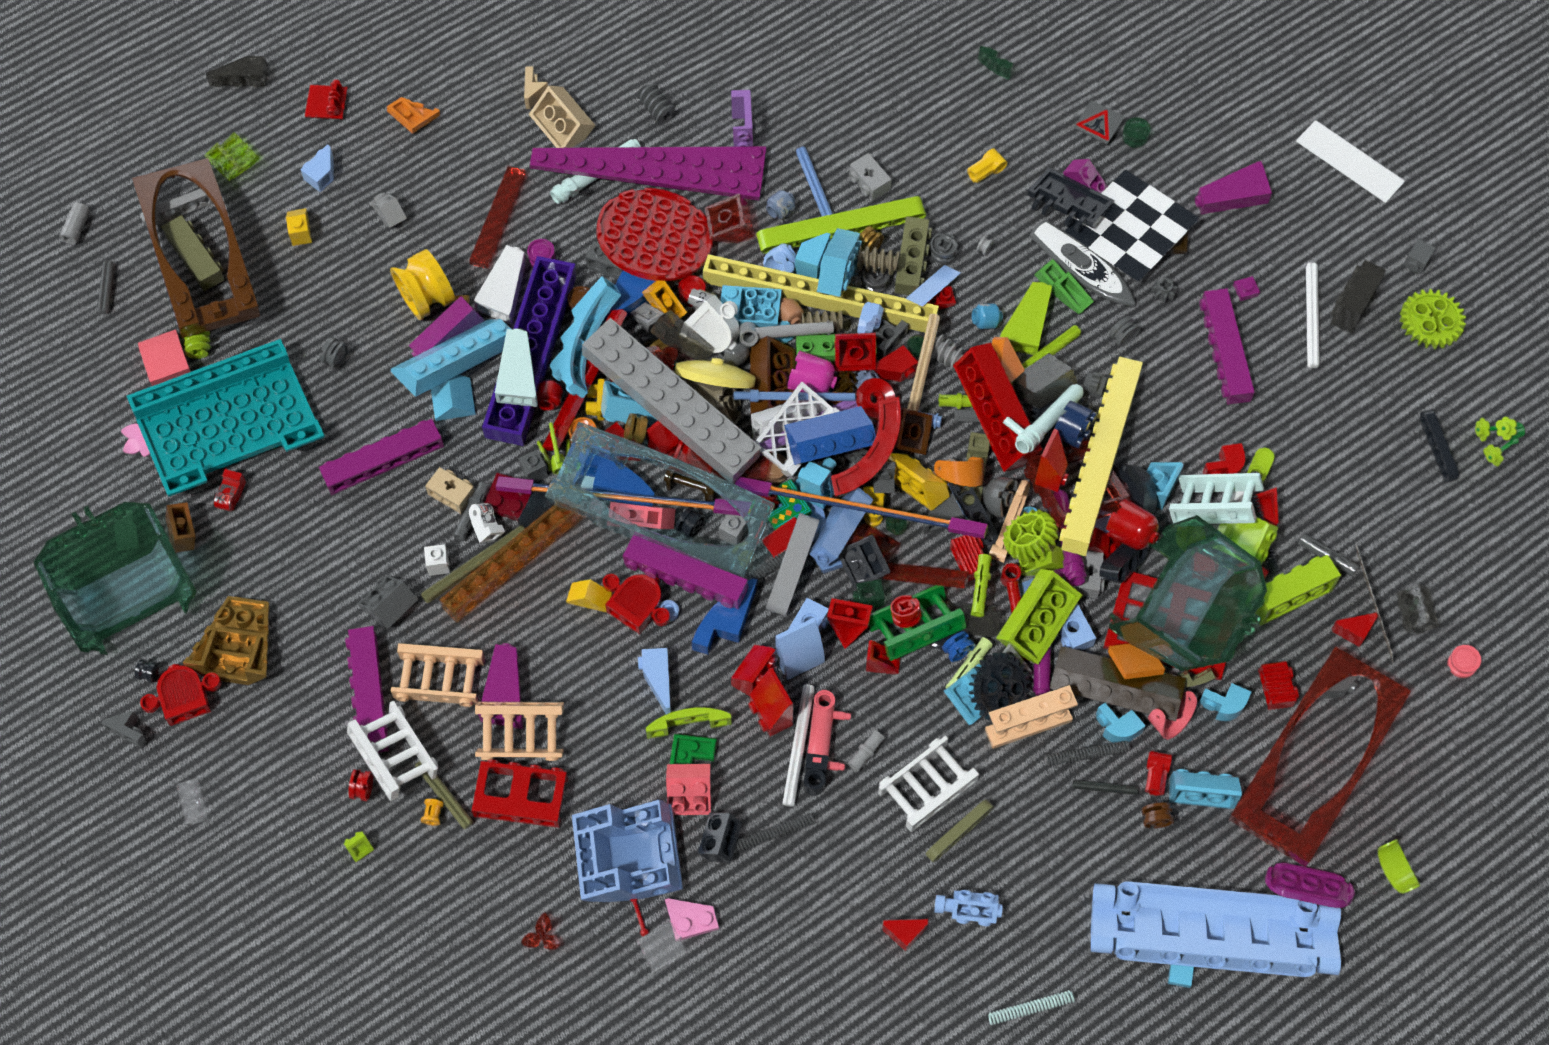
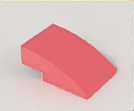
M176 329L138 343L152 386L191 372Z

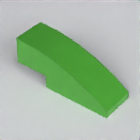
M1054 259L1034 274L1040 282L1052 285L1051 293L1078 314L1094 302L1069 272L1065 273Z

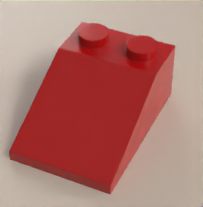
M770 668L750 693L748 706L753 714L757 713L760 719L758 723L762 731H767L771 737L793 726V703L773 668Z

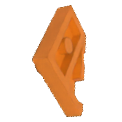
M403 97L387 106V112L412 134L440 116L439 109L434 108V110L424 108V104L412 102Z

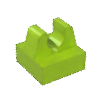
M362 831L356 832L354 837L346 839L344 846L355 862L374 850Z

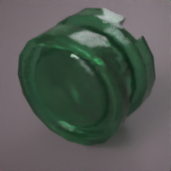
M1139 117L1127 120L1122 134L1124 143L1132 148L1144 146L1148 142L1151 130L1150 124Z

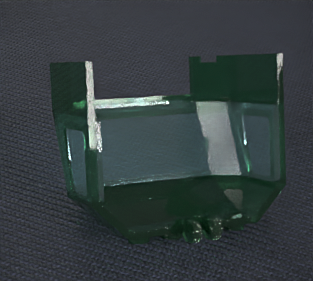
M123 502L95 517L87 505L84 507V512L89 517V520L83 523L76 511L71 513L77 526L47 540L33 562L55 612L80 652L98 651L102 655H108L102 642L103 639L177 601L186 615L189 610L188 605L197 593L150 503Z
M1195 515L1168 525L1162 531L1164 536L1159 541H1156L1155 544L1151 543L1149 545L1166 557L1168 561L1136 617L1123 621L1115 614H1109V618L1113 620L1109 623L1110 630L1131 645L1179 669L1181 672L1229 662L1236 653L1234 650L1242 642L1245 634H1254L1255 629L1251 624L1260 623L1261 617L1255 614V612L1263 605L1265 601L1264 596L1267 593L1261 561L1201 517Z

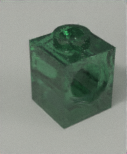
M881 579L856 583V591H853L854 602L872 605L873 608L883 607L885 596ZM864 593H871L873 596L870 597V598H867V597L863 596V594H864Z

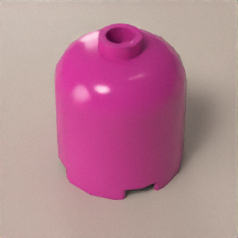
M799 350L795 359L797 361L796 368L791 370L788 389L795 390L801 382L814 392L828 393L830 388L834 389L838 377L834 376L835 369L833 364L828 360Z

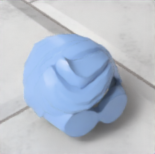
M780 244L765 255L764 267L794 273L796 254L792 250L791 245Z

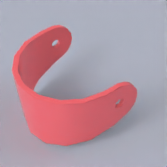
M1191 691L1183 693L1176 721L1166 719L1165 714L1160 709H1154L1148 716V720L1164 739H1172L1191 720L1196 709L1197 698Z

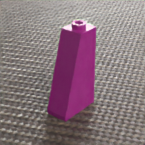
M1258 161L1200 187L1197 196H1195V205L1200 209L1201 215L1268 204L1272 192L1262 161Z
M460 296L409 344L413 350L411 354L415 357L485 320Z
M503 643L502 645L495 644L481 702H522L517 649L513 645ZM478 714L480 722H483V717H481V714ZM494 714L492 724L505 726L502 714ZM515 714V717H513V728H523L522 714Z

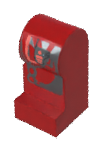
M225 469L219 491L214 498V507L231 512L234 510L236 503H238L246 481L242 473Z

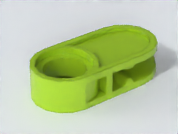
M1268 448L1258 449L1247 473L1259 472L1262 476V483H1264L1274 461V453Z

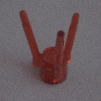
M667 346L663 351H657L655 356L669 369L673 370L678 356V349Z

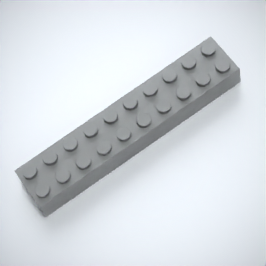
M611 318L582 344V355L731 484L760 457L761 447Z

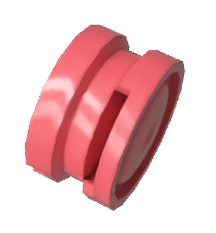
M1460 645L1450 654L1447 664L1454 676L1468 678L1480 667L1481 656L1474 647Z

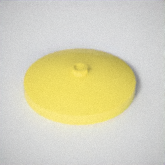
M712 358V361L691 360L676 363L675 374L680 377L721 387L753 388L756 377L733 365L726 364L723 359Z

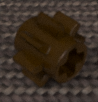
M840 371L835 375V377H838L835 385V390L838 393H852L857 389V376L852 371L847 373L846 371Z

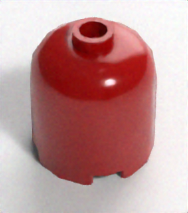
M1128 499L1121 501L1119 505L1122 507L1118 513L1113 512L1106 526V530L1109 532L1106 535L1135 550H1143L1151 543L1155 544L1159 538V522L1157 518Z

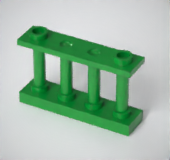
M942 583L912 595L913 599L917 598L919 601L921 619L925 624L916 628H904L906 632L896 637L887 626L894 623L890 605L871 613L869 630L873 632L880 629L886 638L884 644L890 661L966 628L963 611L957 609L951 612L944 602L946 596ZM936 604L944 616L932 620L925 609Z

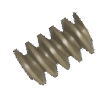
M860 246L857 260L858 270H861L865 265L867 272L873 267L874 273L880 268L881 274H885L888 269L889 275L892 276L894 271H897L900 251L893 256L892 250L885 255L884 249L878 254L876 247L870 252L869 246H866L864 251H862Z
M839 310L838 316H836L834 311H831L830 316H828L826 311H823L822 317H820L818 311L815 312L814 317H812L811 312H807L806 317H804L802 312V323H818L829 320L833 321L836 334H839L840 330L843 329L842 310Z

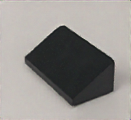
M533 491L518 518L519 526H523L525 529L538 534L556 498L547 492Z

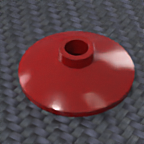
M871 378L864 381L856 392L857 406H862L870 418H879L880 409L878 401L895 398L891 385L879 378ZM871 396H875L877 398L876 403H873L871 401Z

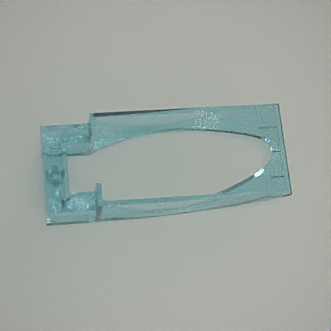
M578 422L570 439L572 445L557 478L552 479L545 494V497L551 504L586 516L593 524L626 537L638 536L729 573L744 577L775 506L773 502L671 456ZM595 455L613 461L619 469H624L628 458L634 457L706 484L743 517L749 530L748 537L744 542L737 545H711L661 535L620 516L602 503L591 491L580 488Z

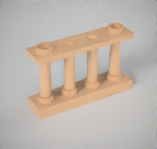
M398 643L397 652L400 659L404 661L400 688L391 687L393 698L401 702L420 700L457 703L464 707H471L477 704L478 698L476 694H472L475 667L478 665L484 666L485 657L483 650ZM415 660L425 662L421 689L408 688L412 662ZM436 662H444L446 664L442 691L429 690L433 664ZM465 664L467 666L463 693L450 692L454 665Z
M1070 685L989 712L993 725L985 727V731L994 749L1072 722L1073 718L1069 708L1077 706L1078 703Z
M477 702L475 714H481V717H483V748L477 749L475 757H481V760H493L494 757H545V760L548 761L558 760V757L563 756L564 749H556V718H558V715H562L564 702ZM494 714H502V717H504L505 748H492V717H494ZM515 714H523L526 718V749H513V717H515ZM537 715H545L548 718V749H535V718Z

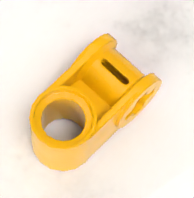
M863 486V491L873 499L870 505L884 508V493H874L873 486ZM865 512L864 520L867 525L875 527L881 524L883 515Z

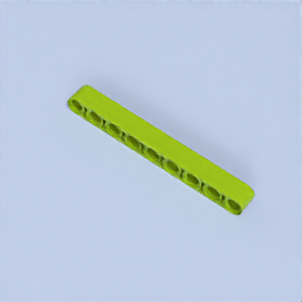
M915 196L766 228L758 231L756 236L761 253L767 254L780 244L791 245V248L800 247L801 243L825 233H830L831 240L837 228L862 233L868 226L878 230L905 224L906 217L923 219L926 217V212L921 197Z

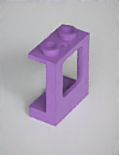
M750 90L731 91L732 119H745V126L733 127L734 147L753 146Z

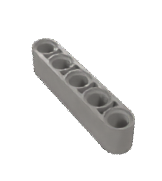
M799 513L765 609L783 616L786 615L817 530L819 519Z

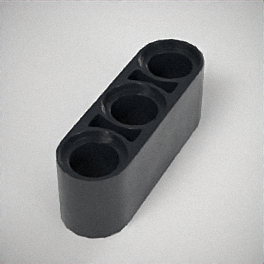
M1121 544L1102 563L1099 571L1100 578L1123 583L1146 559L1147 548L1135 550Z

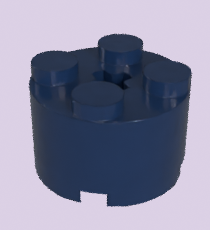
M1070 400L1064 408L1067 412L1063 416L1060 415L1055 429L1058 430L1062 442L1079 449L1083 441H1087L1091 433L1089 426L1095 422L1098 413Z

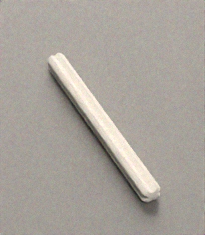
M1310 262L1306 266L1307 361L1309 368H1318V265Z
M805 684L802 690L783 798V805L792 807L795 804L814 695L813 685Z

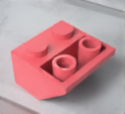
M667 764V804L672 805L673 815H709L711 813L710 764Z

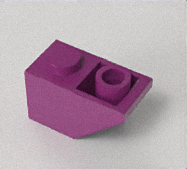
M1090 159L1073 160L1063 172L1065 176L1099 193H1102L1108 187Z

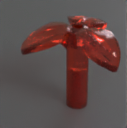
M543 913L538 918L535 925L536 933L530 932L525 935L521 941L522 945L528 948H535L543 940L546 949L554 950L559 948L560 941L558 937L546 934L552 928L551 920L546 913Z

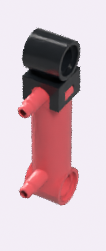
M821 690L814 697L804 776V790L811 796H818L824 791L827 770L843 771L845 769V764L828 761L833 719L850 720L851 714L834 711L835 697L828 690ZM821 701H828L830 704L823 707L819 703ZM817 779L820 781V784L813 786L809 784V781Z

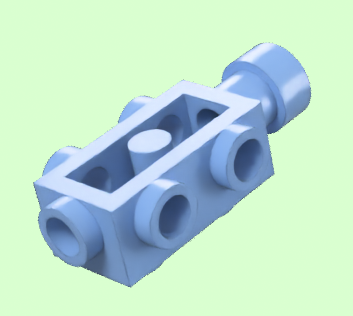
M954 890L953 899L945 898L943 895H936L934 913L952 912V919H956L958 923L966 924L969 921H977L981 926H990L991 923H996L997 917L1001 918L1002 904H999L998 895H993L989 892L973 893L968 890Z

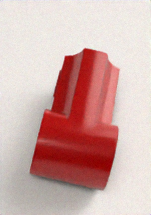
M1155 751L1149 752L1146 768L1148 774L1145 792L1149 793V795L1158 796L1164 794L1172 755Z

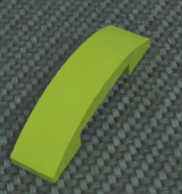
M702 707L671 712L656 719L646 727L647 739L668 736L667 727L709 721L710 728L732 725L731 714L718 709Z

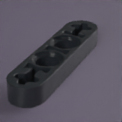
M1433 410L1422 411L1420 413V422L1444 481L1458 480L1457 466Z
M949 482L969 521H973L972 517L975 512H982L985 519L981 523L986 524L989 522L990 525L987 530L989 532L993 531L994 534L991 541L988 538L980 539L985 545L994 544L998 539L997 530L973 487H969V490H965L959 495L957 491H961L959 485L954 486L953 483ZM965 494H972L975 501L972 505L963 503L962 498Z

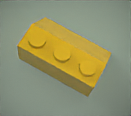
M891 453L886 462H895L894 484L931 511L950 497L947 489L948 484L944 479L935 476L929 468H924L917 459H912L906 454Z

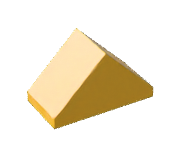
M591 579L574 582L571 585L566 603L607 613L605 604L611 598L612 592L606 591L604 587Z

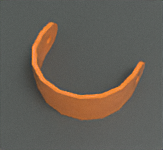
M970 457L968 461L938 460L934 464V471L937 476L950 483L977 487L981 486L984 482V459Z

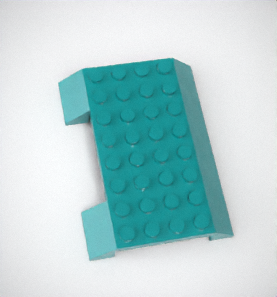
M281 339L127 395L135 419L168 497L207 483L205 474L281 445L288 452L325 437L298 382Z

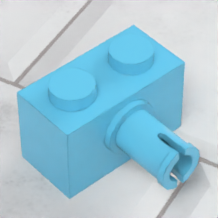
M829 457L824 459L821 466L809 461L806 467L800 470L798 475L801 492L832 498L834 489L831 471L836 467V462ZM810 502L823 509L826 506L825 504Z

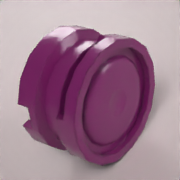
M536 239L529 244L527 254L532 267H534L537 256L556 259L555 249L550 241Z

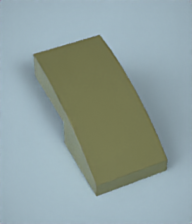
M1210 667L1193 677L1190 676L1187 670L1177 675L1186 678L1184 688L1200 685L1216 678Z

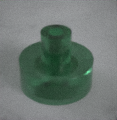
M915 335L908 339L907 350L912 356H920L924 340L922 336Z
M893 517L886 519V529L888 532L900 535L905 531L907 520Z

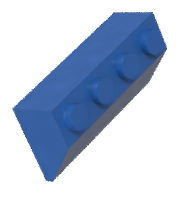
M862 406L784 425L794 465L872 446L876 437L873 424Z

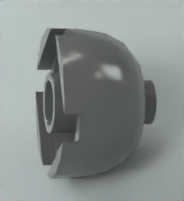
M997 477L991 480L983 488L981 494L985 509L991 515L1006 518L1019 487L1018 482L1008 477Z

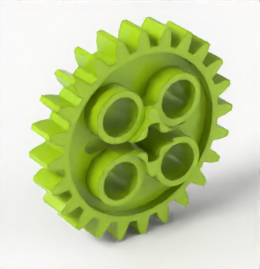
M1423 289L1420 294L1414 292L1413 296H1409L1407 301L1404 302L1400 311L1401 318L1399 322L1403 323L1401 329H1407L1405 335H1412L1411 341L1417 339L1418 346L1422 342L1425 343V348H1428L1430 344H1432L1434 349L1437 348L1438 344L1442 349L1446 344L1451 346L1453 341L1456 342L1459 336H1461L1466 325L1464 323L1466 316L1462 315L1464 309H1458L1460 302L1453 303L1455 297L1448 299L1447 292L1442 296L1440 295V290H1437L1435 294L1432 289H1429L1427 294Z

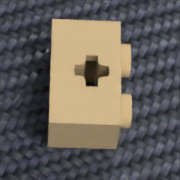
M440 467L425 486L429 496L460 514L466 509L468 499L474 493L472 483L466 479L462 481L451 470L447 469L445 471Z

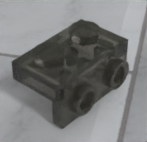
M963 603V606H958V609H961L964 613L966 628L961 631H966L968 635L998 636L1000 609H996L994 605H985L984 616L974 617L971 615L972 603Z

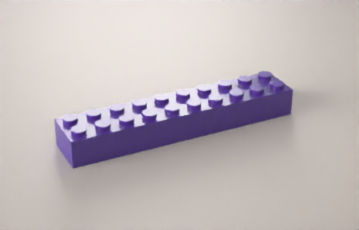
M540 256L536 257L514 329L527 331L536 394L540 383L545 379L568 306L567 297L573 289L577 277L575 263ZM495 385L482 425L484 437L524 446L536 407L497 403Z

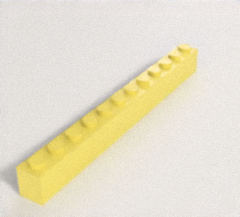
M709 254L703 269V281L706 284L720 287L727 285L782 289L781 299L793 298L800 305L834 311L835 313H839V310H842V314L860 318L862 308L866 302L879 304L884 308L882 318L893 326H897L903 320L908 323V329L924 333L926 332L929 315H938L939 306L926 303L922 307L906 298L848 286L846 291L843 290L840 297L817 292L819 279Z
M1119 357L1117 364L1112 366L1110 375L1113 376V379L1109 378L1106 390H1109V392H1104L1101 403L1104 404V407L1099 408L1097 419H1100V421H1095L1092 432L1095 434V437L1091 436L1088 448L1091 450L1085 453L1083 463L1086 466H1081L1079 473L1081 482H1076L1074 494H1077L1076 498H1071L1069 509L1072 512L1067 513L1064 522L1067 528H1062L1059 541H1063L1061 550L1083 556L1087 555L1143 362Z

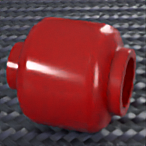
M553 380L541 382L536 394L538 406L547 411L559 407L563 395L562 387Z

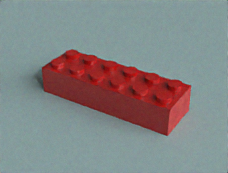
M992 343L971 347L953 367L1003 472L1023 467L1042 448L1039 444L1033 451L1028 453H1021L1017 450L1015 442L1018 435L1003 423L1004 420L1009 417L1023 429L1031 425V423L1027 419Z

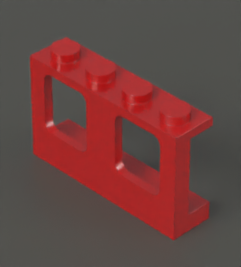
M491 759L487 760V762L481 761L471 810L473 816L560 828L561 806L565 784L568 782L567 772L560 768L542 769L538 765L525 767L515 762L501 764L499 761ZM488 773L513 776L510 795L507 798L484 794ZM531 778L556 781L551 803L535 802L527 799Z

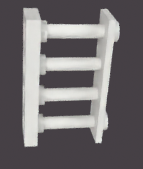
M394 701L390 702L389 714L365 726L359 725L356 719L348 723L347 734L390 801L398 798L400 785L427 772L432 780L436 778L438 769L436 760L433 757L430 758L406 721L403 709L400 706L397 707ZM395 721L400 731L376 743H370L367 738L368 733ZM403 738L411 746V748L387 760H381L378 755L379 750ZM414 755L422 763V765L398 777H392L389 773L390 767Z
M946 736L942 739H935L929 745V749L891 778L887 776L879 783L878 794L882 796L889 792L908 815L906 827L910 832H913L978 781L979 773L974 768L969 772L967 770L964 771L945 749L948 743ZM937 753L958 776V780L952 785L947 783L928 761ZM922 766L941 788V793L936 797L930 796L911 773ZM905 779L924 801L925 806L920 810L914 809L897 790L895 785Z

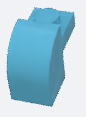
M1231 683L1224 697L1205 688L1199 703L1210 711H1218L1216 720L1230 721L1242 713L1251 691Z
M1103 703L1096 712L1098 722L1103 727L1106 726L1103 737L1110 742L1117 743L1118 741L1124 742L1125 740L1130 742L1144 731V723L1133 710H1130L1118 719L1108 705Z

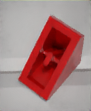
M1377 612L1336 620L1332 631L1360 647L1378 617Z
M870 640L866 671L899 674L900 657L890 661L887 657L885 646Z
M928 919L883 920L882 930L904 951H907L927 930Z

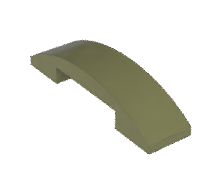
M971 432L966 461L970 457L983 458L985 475L990 443L986 434ZM983 484L973 487L980 501ZM962 486L961 493L965 490H969L970 488L968 486L966 488ZM965 494L962 500L964 504L972 505L975 498L972 494Z

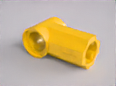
M993 148L987 151L980 161L969 167L967 173L973 182L978 183L992 173L998 174L1003 171L1007 166V161Z

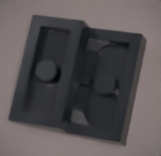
M873 534L845 546L838 556L854 589L891 572Z

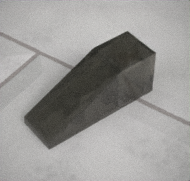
M671 310L660 316L650 330L664 344L695 360H707L715 350L712 345Z

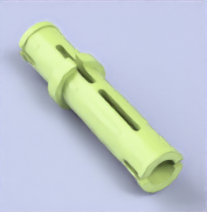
M982 637L974 650L969 651L967 654L968 658L946 685V688L974 666L980 664L979 660H983V657L993 646L988 639Z

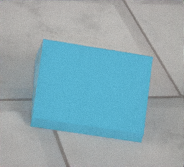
M457 375L431 389L436 421L476 415L469 377Z
M1182 462L1150 463L1146 472L1151 476L1156 487L1157 508L1163 509L1181 474L1184 466Z

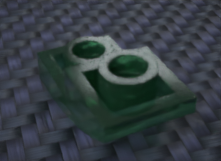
M980 46L978 60L995 74L1010 79L1013 63L1006 59L997 58L998 51L990 47Z

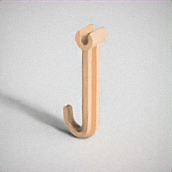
M1024 479L1019 484L996 544L992 545L989 552L992 559L1003 563L1006 560L1008 552L1003 542V533L1006 532V526L1011 525L1010 520H1016L1017 515H1021L1030 490V482Z

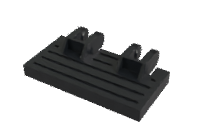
M1048 168L1028 189L1027 194L1035 199L1031 208L1035 211L1044 202L1046 203L1041 213L1045 216L1053 209L1065 215L1069 214L1064 222L1066 227L1071 226L1076 219H1079L1074 228L1078 233L1086 225L1094 228L1114 206L1113 199L1051 168Z

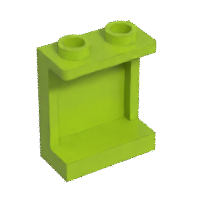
M1256 517L1255 523H1221L1211 543L1238 554L1252 563L1262 565L1268 556L1271 543L1276 539L1279 527Z

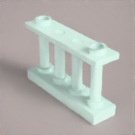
M1260 473L1179 475L1178 479L1184 494L1181 504H1170L1169 511L1173 524L1255 523L1256 514L1251 498L1253 491L1264 490ZM1244 491L1242 502L1230 503L1233 492ZM1193 492H1204L1201 503H1190ZM1213 492H1224L1221 503H1210Z

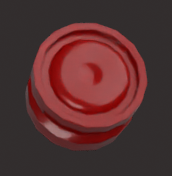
M687 276L679 282V299L689 307H693L692 304L688 303V298L693 288L706 291L705 282L698 276Z
M910 595L899 596L890 605L893 622L901 628L913 627L922 618L918 599H913Z
M359 769L353 770L349 781V799L355 800L360 798L361 801L369 800L373 787V773L371 771H365L364 773Z

